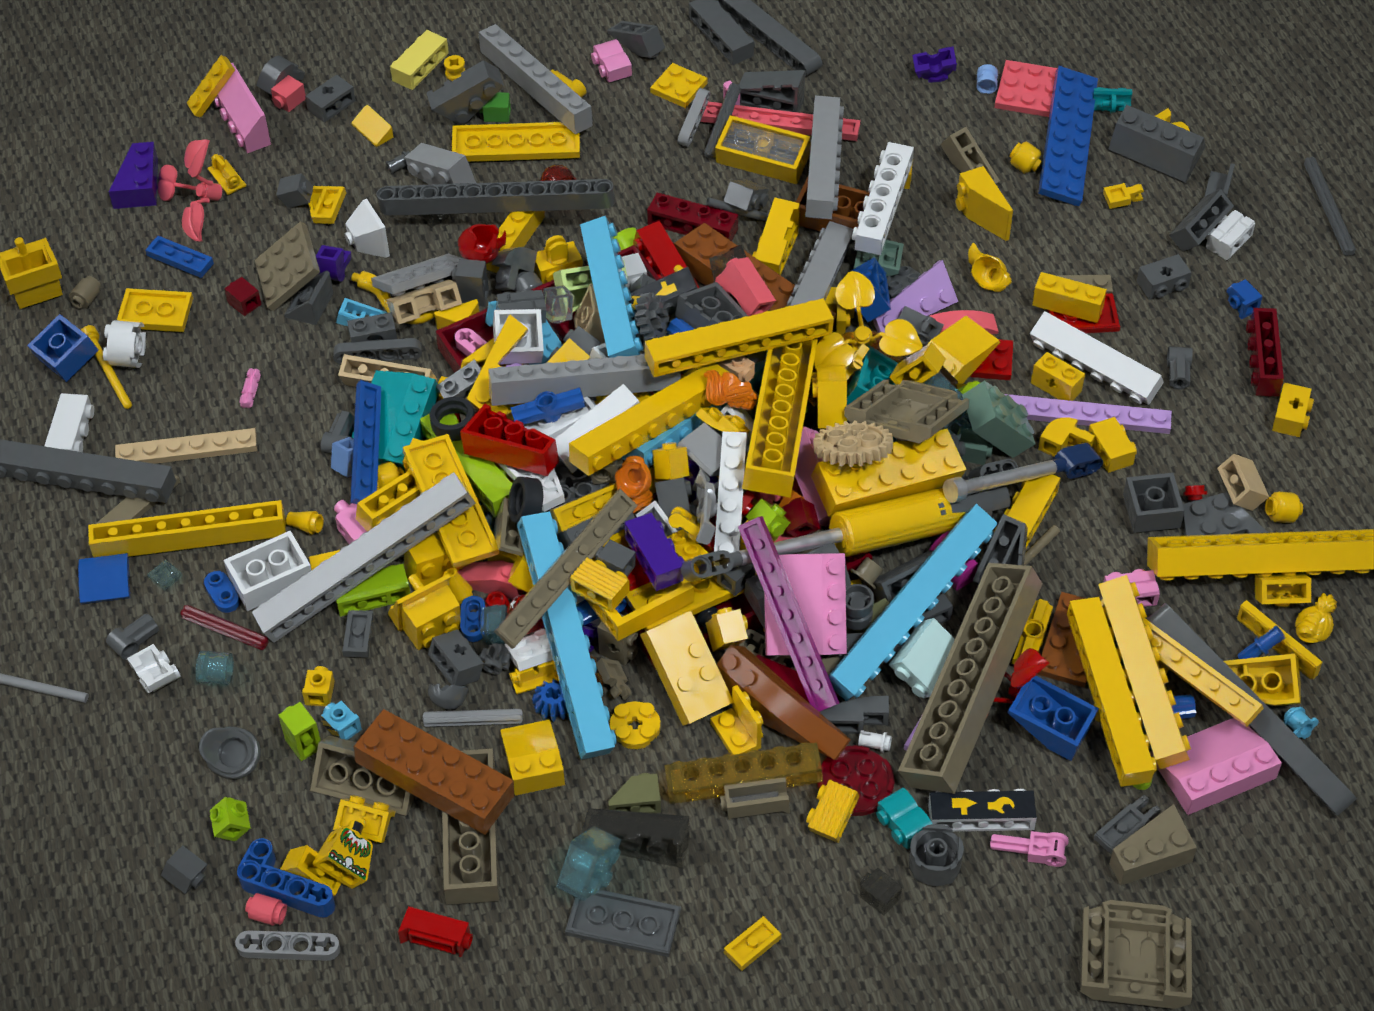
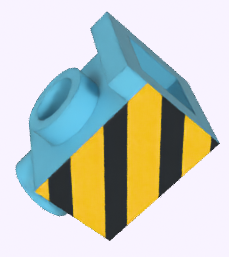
M342 701L337 704L330 703L324 708L321 715L323 725L334 737L348 740L362 730L359 716L354 714Z

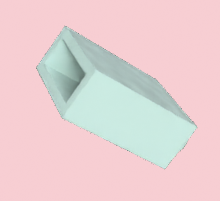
M935 618L924 620L916 627L889 666L895 671V675L905 681L912 688V692L923 699L929 698L955 639Z

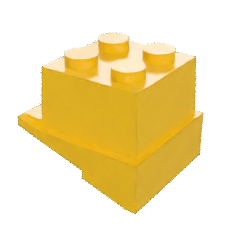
M18 237L14 241L16 248L0 252V270L10 295L14 294L19 309L63 295L59 281L62 275L46 238L25 244L23 238Z
M416 574L411 575L408 580L415 591L397 600L388 611L389 617L399 632L403 630L418 650L424 647L430 648L433 637L460 629V605L450 589L449 574L426 586L422 584Z

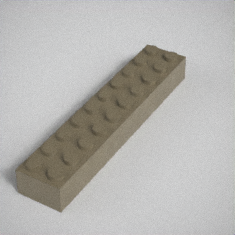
M999 563L987 564L898 772L910 788L955 794L1043 584L1032 566Z

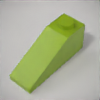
M390 565L382 568L338 598L336 601L340 617L348 615V610L366 611L392 605L397 600L410 594L404 565Z

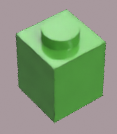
M496 93L479 110L480 114L484 116V122H509L511 110L510 93Z

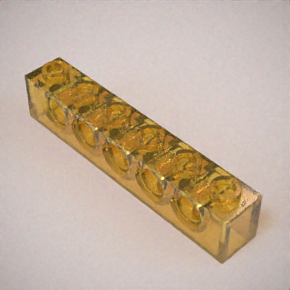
M805 742L797 746H778L770 750H751L743 754H725L722 757H704L695 761H676L672 764L664 765L670 804L724 796V785L782 777L786 778V787L823 782L817 743ZM793 762L799 763L797 765H790ZM767 766L773 767L771 769H765V767ZM741 770H748V771L745 772V773H740V772H739V771H741ZM715 774H723V775L718 776V777L713 776V775H715ZM692 777H696V778H697V779H695V780H688L689 778H692Z

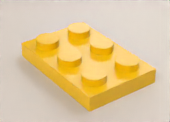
M126 288L117 320L142 322L144 327H141V329L184 332L193 301L192 292Z

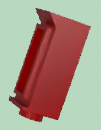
M409 906L398 931L400 944L410 940L411 943L451 954H456L457 952L459 957L463 956L465 949H470L473 941V934L470 932L468 922Z

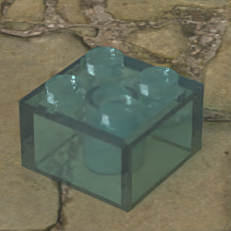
M595 826L573 839L556 887L583 901L591 895H595L602 887H607L613 876V873L610 872L612 865L616 863L620 856L621 850L618 848L621 839Z

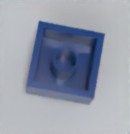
M60 314L27 345L39 361L66 382L98 351L97 347L84 332Z

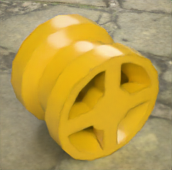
M452 55L444 60L447 79L454 81L461 77V73L465 71V61L461 56Z

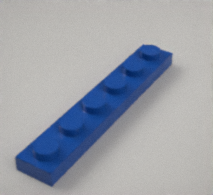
M363 380L356 384L350 502L354 504L377 491L382 387Z

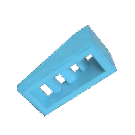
M344 298L336 323L348 326V320L364 318L365 315L385 314L387 312Z

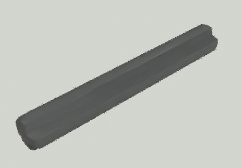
M731 83L729 85L704 152L707 158H716L715 147L729 116L732 115L741 91L738 84Z

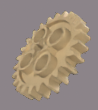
M844 421V425L835 423V427L826 426V430L820 429V433L815 434V438H813L814 454H817V458H823V462L830 461L831 465L838 462L840 466L844 464H849L850 467L854 464L863 466L864 462L872 464V460L881 461V457L887 458V454L892 453L893 437L892 433H889V429H883L882 425L876 427V423L867 425L866 421L862 423L854 421L852 424H849L847 421Z

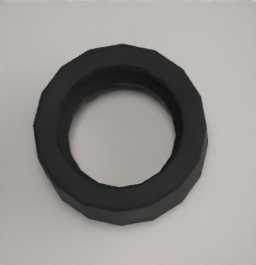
M453 396L438 401L429 413L432 431L436 437L448 434L452 442L462 440L460 431L475 415L473 406L462 397ZM461 413L466 416L462 422L454 425L440 423V420L448 414Z
M517 477L514 480L508 501L509 515L513 522L518 523L522 516L541 513L544 494L542 483L538 478Z

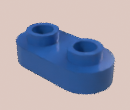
M221 571L209 573L204 579V585L216 608L224 613L236 610L240 604V599L228 576Z
M469 596L461 603V634L470 642L481 640L486 633V606L484 600L479 596ZM473 609L478 610L477 612H470Z

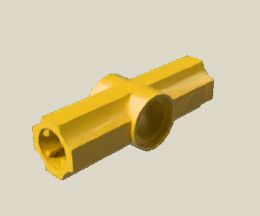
M1042 599L1035 601L1021 634L1012 664H1015L1018 657L1029 648L1039 652L1053 610V606L1048 601Z

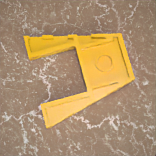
M512 315L508 316L467 400L478 410L484 404L491 406L492 411L496 413L501 411L506 414L508 419L514 422L511 407L524 403L492 406L488 369L501 367L499 364L528 332V328ZM563 358L560 362H568V360Z

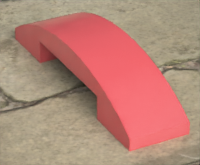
M958 310L930 315L936 321L944 324L941 332L964 316H968L990 334H998L999 332L994 314L987 312Z

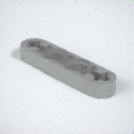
M244 931L235 940L238 953L246 958L328 961L333 960L340 953L338 938L329 933ZM247 940H252L253 944H250L249 948L245 949L243 944H246ZM260 940H262V950L259 948V945H261ZM273 940L282 942L281 947L275 951L269 950L267 948L268 944ZM299 941H306L309 944L308 948L304 951L294 950L295 944ZM313 942H316V944H317V946H315V949H316L315 952L313 951V950H314ZM330 942L332 947L329 948V951H324L323 947H326L327 943Z

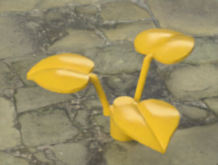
M851 271L838 284L835 297L837 303L846 310L856 308L859 327L854 331V340L846 339L844 341L842 335L837 332L823 336L816 347L814 365L816 371L817 365H845V368H847L852 363L854 357L853 348L849 343L854 346L863 343L868 347L872 346L880 337H882L879 342L880 349L885 354L894 357L914 354L920 351L923 345L914 326L903 319L889 322L885 327V333L879 332L872 336V331L863 324L861 307H869L873 304L875 299L874 287L866 276L859 272Z

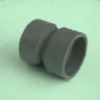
M853 584L846 588L847 628L861 630L871 624L874 594L865 585Z

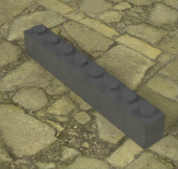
M0 439L1 478L9 477L20 481L27 480L44 485L52 484L64 488L71 487L88 492L95 491L107 495L114 494L131 499L140 498L151 502L167 503L176 483L171 466Z

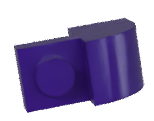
M322 245L316 254L320 273L327 270L330 273L331 280L343 281L345 269L351 260V251Z

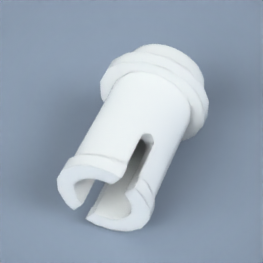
M861 730L858 745L880 749L884 753L885 750H890L892 736L887 735L886 732L877 734Z

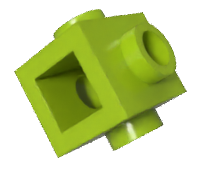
M224 797L210 810L214 837L237 841L251 829L247 805L244 801Z

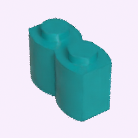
M901 788L878 802L876 812L878 820L883 826L888 825L892 830L891 834L895 842L899 845L902 844L906 849L910 848L911 840L916 832L918 833L923 830V827L933 824L905 788Z

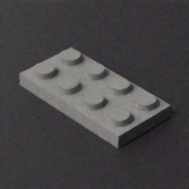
M448 253L371 278L372 285L383 292L391 293L393 296L402 295L405 293V290L411 288L420 289L425 287L426 283L444 281L445 277L452 276L453 268H457L459 259L463 258Z

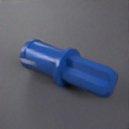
M1274 626L1266 634L1259 638H1254L1255 642L1238 653L1237 656L1239 659L1259 657L1263 653L1268 654V650L1286 637L1278 626Z

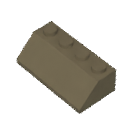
M330 735L319 742L310 791L340 799L350 798V795L365 798L364 803L374 805V802L385 803L389 805L390 810L407 816L415 795L357 764L353 747L357 742Z

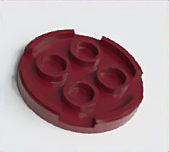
M853 745L846 746L837 760L829 757L825 759L818 770L817 786L819 790L822 785H827L828 781L832 780L856 790L859 794V799L851 816H864L876 812L878 802L893 793L895 779L893 769L887 759L871 751L868 747Z

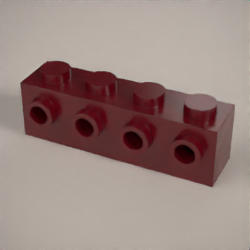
M658 192L647 209L648 225L660 221L665 230L687 235L703 223H706L732 241L738 230V214Z
M1253 308L1251 320H1247L1246 333H1250L1248 351H1252L1249 359V367L1253 368L1251 386H1255L1256 396H1279L1284 376L1277 309Z

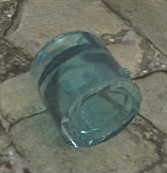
M200 651L196 662L197 682L229 685L234 667L232 653Z

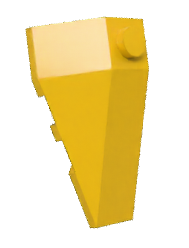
M1295 654L1224 661L1265 704L1271 706L1301 704L1299 663Z

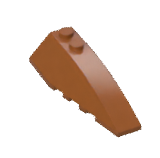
M730 645L717 663V667L731 697L732 687L738 685L742 692L745 691L748 694L751 707L754 711H759L764 725L833 760L838 759L851 741L745 646Z

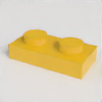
M763 916L724 947V954L743 971L781 940L782 934Z

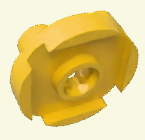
M634 701L619 704L615 707L614 713L610 718V730L615 732L616 740L623 747L628 749L645 748L660 733V717L651 703ZM633 721H638L642 725H638V729H633L629 724Z

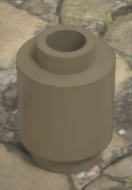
M92 276L82 278L69 294L72 305L77 308H88L100 293V282Z

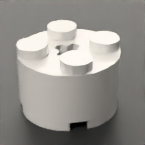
M114 320L111 325L107 324L104 332L105 338H107V347L103 350V360L108 361L112 366L139 368L142 364L137 363L139 355H144L146 349V332H141V327H144V324L142 322Z

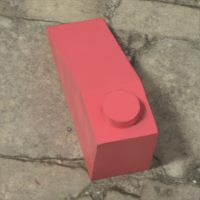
M506 561L473 562L458 570V573L472 586L473 590L487 594L499 591L511 600H514V598L518 599L516 597H520L523 593V590L515 588L508 582L514 563Z

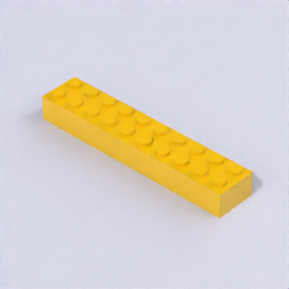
M818 338L768 350L742 489L791 498Z
M1374 529L1148 537L1147 566L1161 580H1173L1175 576H1184L1185 579H1198L1201 575H1208L1209 578H1223V575L1233 574L1234 577L1238 578L1247 577L1248 574L1269 577L1272 576V573L1294 576L1296 572L1319 575L1321 571L1344 574L1345 570H1354L1356 573H1368L1369 569H1374Z

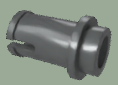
M402 151L401 155L385 162L391 174L408 166L404 157L410 153L409 151Z

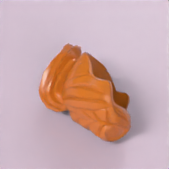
M708 370L704 373V377L707 378L706 399L709 403L715 406L727 403L732 408L752 410L758 401V395L753 391L750 382L740 381L731 372H723L722 376L716 370Z
M629 456L622 463V468L616 471L615 480L617 490L621 489L638 505L633 511L635 513L643 510L652 502L653 493L649 490L652 478L650 469L642 457Z

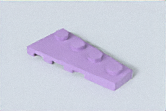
M943 260L936 262L931 269L920 275L915 282L904 288L895 298H892L890 300L891 310L873 319L878 333H885L886 325L899 318L904 306L928 316L958 302Z

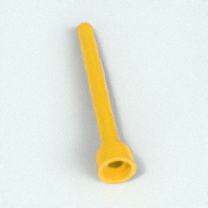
M92 325L83 327L81 331L91 339L98 349L95 356L122 406L125 409H130L132 403L109 362L103 360V350L98 342L99 333L96 327Z

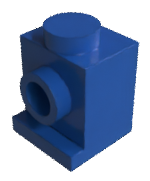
M1246 279L1232 284L1227 289L1229 294L1228 301L1232 308L1240 312L1239 318L1241 320L1251 315L1253 308H1260L1263 296Z

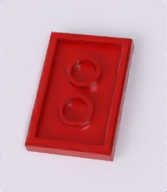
M1106 293L1104 307L1098 323L1047 310L1049 314L1084 333L1120 331L1113 293Z

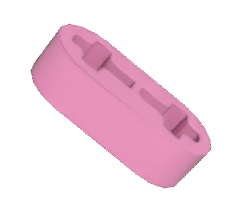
M469 328L460 329L455 334L456 347L466 356L471 355L476 349L487 343Z

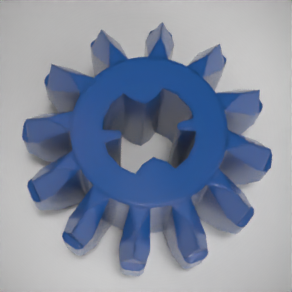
M555 678L552 680V683H547L544 680L542 683L543 687L536 686L535 694L532 697L535 712L541 714L543 720L551 716L553 722L557 716L564 720L566 717L565 713L568 714L561 685L557 683Z

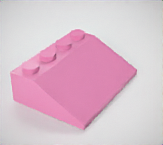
M845 553L778 554L819 655L847 654ZM764 592L766 655H790Z
M1235 718L1187 736L1192 749L1187 751L1190 760L1160 769L1156 762L1157 769L1187 815L1276 779L1282 764L1267 741L1249 726H1244ZM1153 751L1149 752L1150 756L1154 757Z

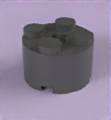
M930 824L923 827V830L918 833L916 832L913 836L910 846L909 867L915 880L931 886H941L953 883L961 869L964 846L961 838H958L951 828L941 824Z

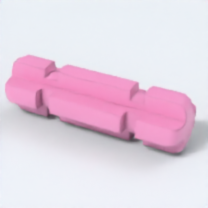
M252 368L247 372V378L245 379L239 402L242 408L252 407L258 387L257 382H259L261 376L258 369Z

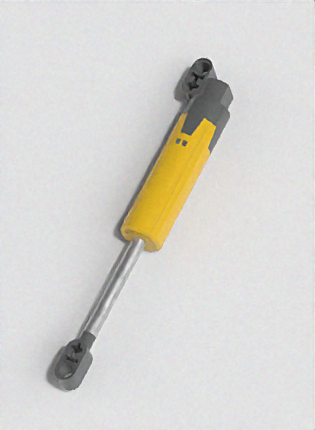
M1011 459L987 463L972 469L969 472L968 478L972 479L984 476L987 473L989 475L1002 472V469L1006 471L1018 468V465ZM1001 486L968 494L965 500L950 503L945 498L943 487L837 511L831 517L829 530L774 542L778 554H793L834 543L839 553H845V557L944 534L947 531L950 532L975 504H978L987 514L992 516V512L1010 507V496L1007 487ZM747 549L732 553L720 550L699 555L685 561L681 567V574L687 581L695 582L719 576L734 567L751 564L752 561ZM719 562L720 565L712 567L711 563ZM694 564L698 566L699 574L695 572Z

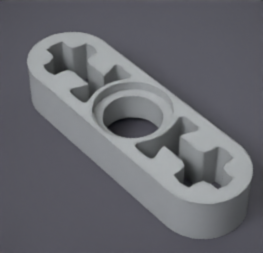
M703 88L698 89L679 133L678 144L689 147L709 102L710 91Z

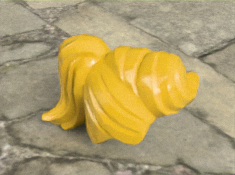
M975 243L971 244L968 251V260L972 265L971 273L975 281L987 290H993L994 292L1004 290L1012 283L1005 264L997 257L981 253Z
M1322 593L1318 598V602H1315V606L1308 607L1299 613L1295 627L1296 634L1302 641L1309 643L1323 642L1330 636L1334 626L1331 614L1337 608V601L1333 599L1331 594L1326 596L1325 593Z

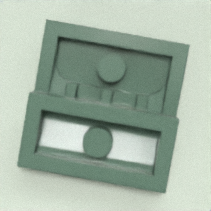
M886 240L881 255L857 250L853 269L875 257L887 276L899 274L904 244Z

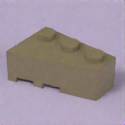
M1173 804L1113 848L1109 864L1121 886L1193 862L1197 847Z

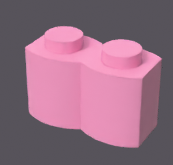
M617 39L593 46V53H591L594 65L598 64L600 75L602 78L605 77L607 82L632 76L631 62Z

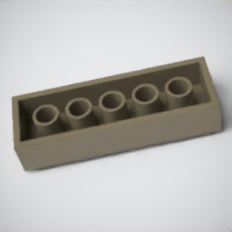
M493 748L461 751L495 770ZM442 811L443 877L446 904L499 901L497 820L486 835Z

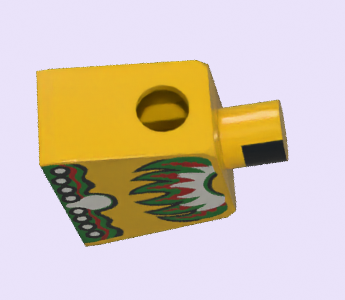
M350 821L348 826H342L331 832L313 861L314 866L351 889L366 882L368 879L373 844L361 836L364 826L358 821Z

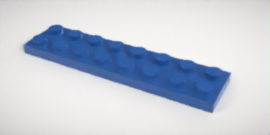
M1058 66L1055 73L1038 194L1080 206L1083 198L1095 106L1093 92L1094 88H1097L1098 78Z

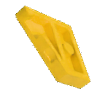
M313 186L310 203L308 204L314 223L334 224L346 195L344 187Z

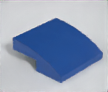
M127 553L79 559L78 577L81 605L130 598V571Z

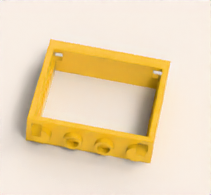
M624 529L610 537L611 540L625 547L629 546L624 538ZM683 577V581L674 584L677 589L623 617L616 609L610 612L588 599L585 600L616 640L620 641L693 603L695 585Z

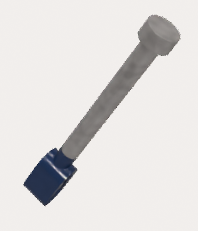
M1083 443L1061 449L1053 460L964 480L961 477L947 479L943 485V492L945 498L950 503L965 500L968 494L1064 472L1069 479L1089 475L1100 469L1103 460L1089 443Z

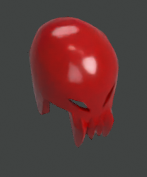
M494 224L470 226L458 238L459 252L464 259L486 261V264L497 258L500 248L506 245V231L504 230L502 237L499 238V229Z

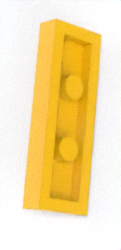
M220 55L187 101V105L194 116H203L234 73L235 69L227 57Z

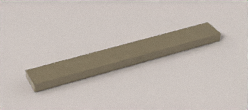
M621 489L617 490L494 632L511 649L515 648L570 585L571 574L585 561L586 557L592 559L596 555L598 549L610 539L638 505Z

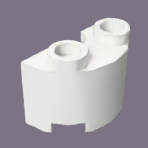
M154 644L127 658L147 693L156 691L181 677L174 664L169 665L170 661L163 650L159 652Z

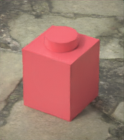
M290 75L271 88L274 105L287 112H290L306 99L304 84Z

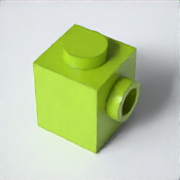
M762 498L746 516L749 521L763 516L773 541H776L790 524L784 516L786 512L776 503L772 505Z

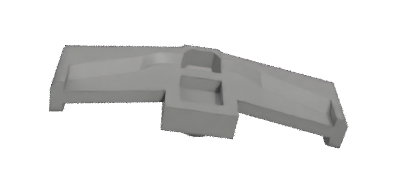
M700 470L692 487V490L696 492L699 499L696 510L700 530L696 541L708 545L715 532V526L709 522L711 516H715L718 503L716 502L715 486L713 483H709L710 477L703 470Z

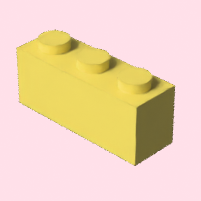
M426 30L390 66L392 81L413 90L449 54L447 39Z

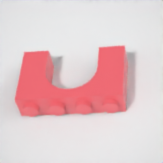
M749 257L731 259L726 264L727 267L716 277L715 282L729 295L732 294L748 316L768 311L776 300Z

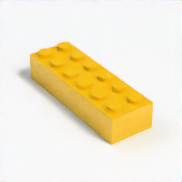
M948 428L938 431L921 443L912 441L893 442L892 453L887 454V458L881 457V461L872 460V464L864 462L863 466L854 464L850 467L849 464L840 466L838 462L833 465L830 464V461L818 462L811 474V478L828 517H832L837 511L943 487L947 479L962 477L966 467Z

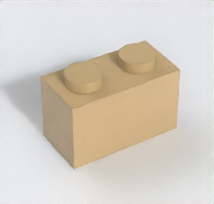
M1233 454L1217 468L1234 505L1253 511L1269 497L1253 460Z

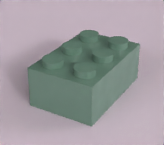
M984 380L962 395L963 399H969L967 413L973 432L1012 458L1035 445L1033 438L1034 430L1028 422L1026 408L1022 404H1017L1009 395L1000 392L998 387L992 386Z

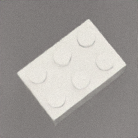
M291 531L224 560L228 577L247 611L270 600L282 589L299 580L302 575L312 571L310 563Z

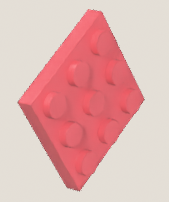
M1006 60L994 108L1049 117L1057 68Z

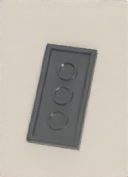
M579 885L565 935L669 957L681 914V906Z

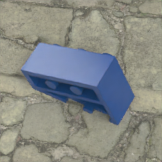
M875 257L854 268L852 271L866 276L874 287L875 299L873 304L869 307H861L863 317L869 322L891 310L887 275Z

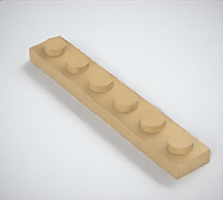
M251 428L115 445L116 458L156 464L257 451L256 429Z

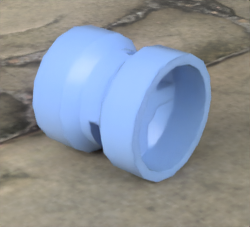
M986 64L978 68L976 88L980 93L991 94L997 90L998 70L995 66Z

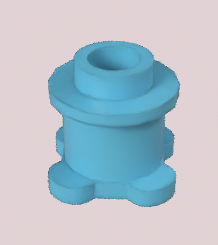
M1303 707L1290 708L1284 715L1285 725L1288 728L1290 727L1298 738H1308L1314 727L1319 723V720L1315 717L1310 719L1305 714Z

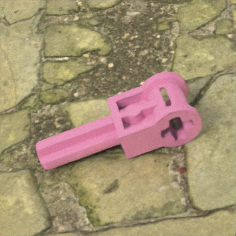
M1031 831L1030 839L993 834L991 836L990 848L992 850L1028 854V862L1061 867L1066 864L1067 859L1064 854L1065 846L1068 845L1069 839L1066 835L1058 832L1042 833Z

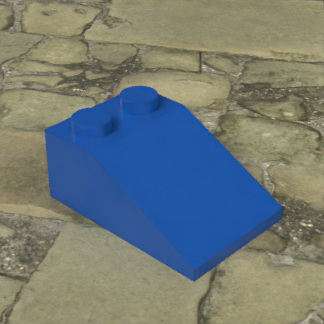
M1034 676L1022 686L1009 708L1008 714L1049 750L1072 761L1092 726L1099 708L1038 676Z

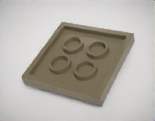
M301 221L255 260L266 305L272 311L276 310L320 273L307 225Z

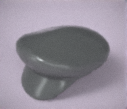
M228 726L209 729L203 734L199 743L200 754L206 761L209 769L228 779H240L249 775L256 768L261 756V747L257 738L251 732L239 727Z

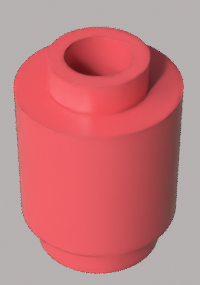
M256 893L248 899L245 911L248 913L249 919L272 926L275 924L281 925L286 917L287 904L282 903L280 899Z

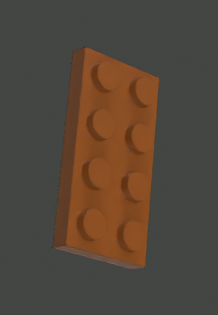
M1061 592L1042 652V657L1049 664L1037 675L1085 688L1087 678L1067 617V611L1070 601L1087 598Z

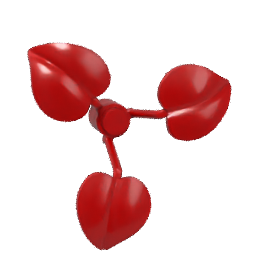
M1033 648L1025 650L1016 660L1012 676L1007 672L1004 675L1011 682L1009 694L1012 699L995 697L993 702L1012 704L1022 686L1036 676L1049 662L1037 650Z

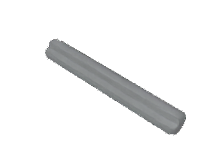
M522 709L434 711L423 713V724L425 727L520 724L523 721Z

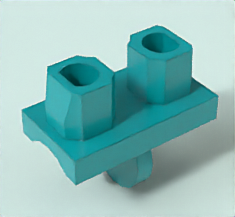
M1094 88V110L1110 111V113L1123 111L1126 104L1131 106L1132 89Z

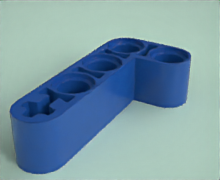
M260 838L250 844L237 869V875L244 891L254 895L259 893L280 899L288 907L317 917H328L335 911V901L330 887L274 868L276 857L269 840ZM267 853L265 856L258 857L260 854ZM255 875V877L247 879L248 876ZM274 883H279L275 887H270ZM298 891H303L299 895H294V893Z

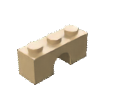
M446 280L386 299L389 311L392 312L393 320L397 324L420 318L419 315L427 311H442L462 304L457 284L452 280Z

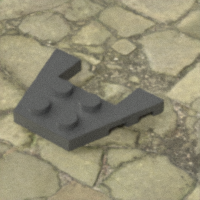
M1226 492L1183 504L1185 511L1182 522L1185 536L1268 533L1242 507L1234 505L1230 495Z

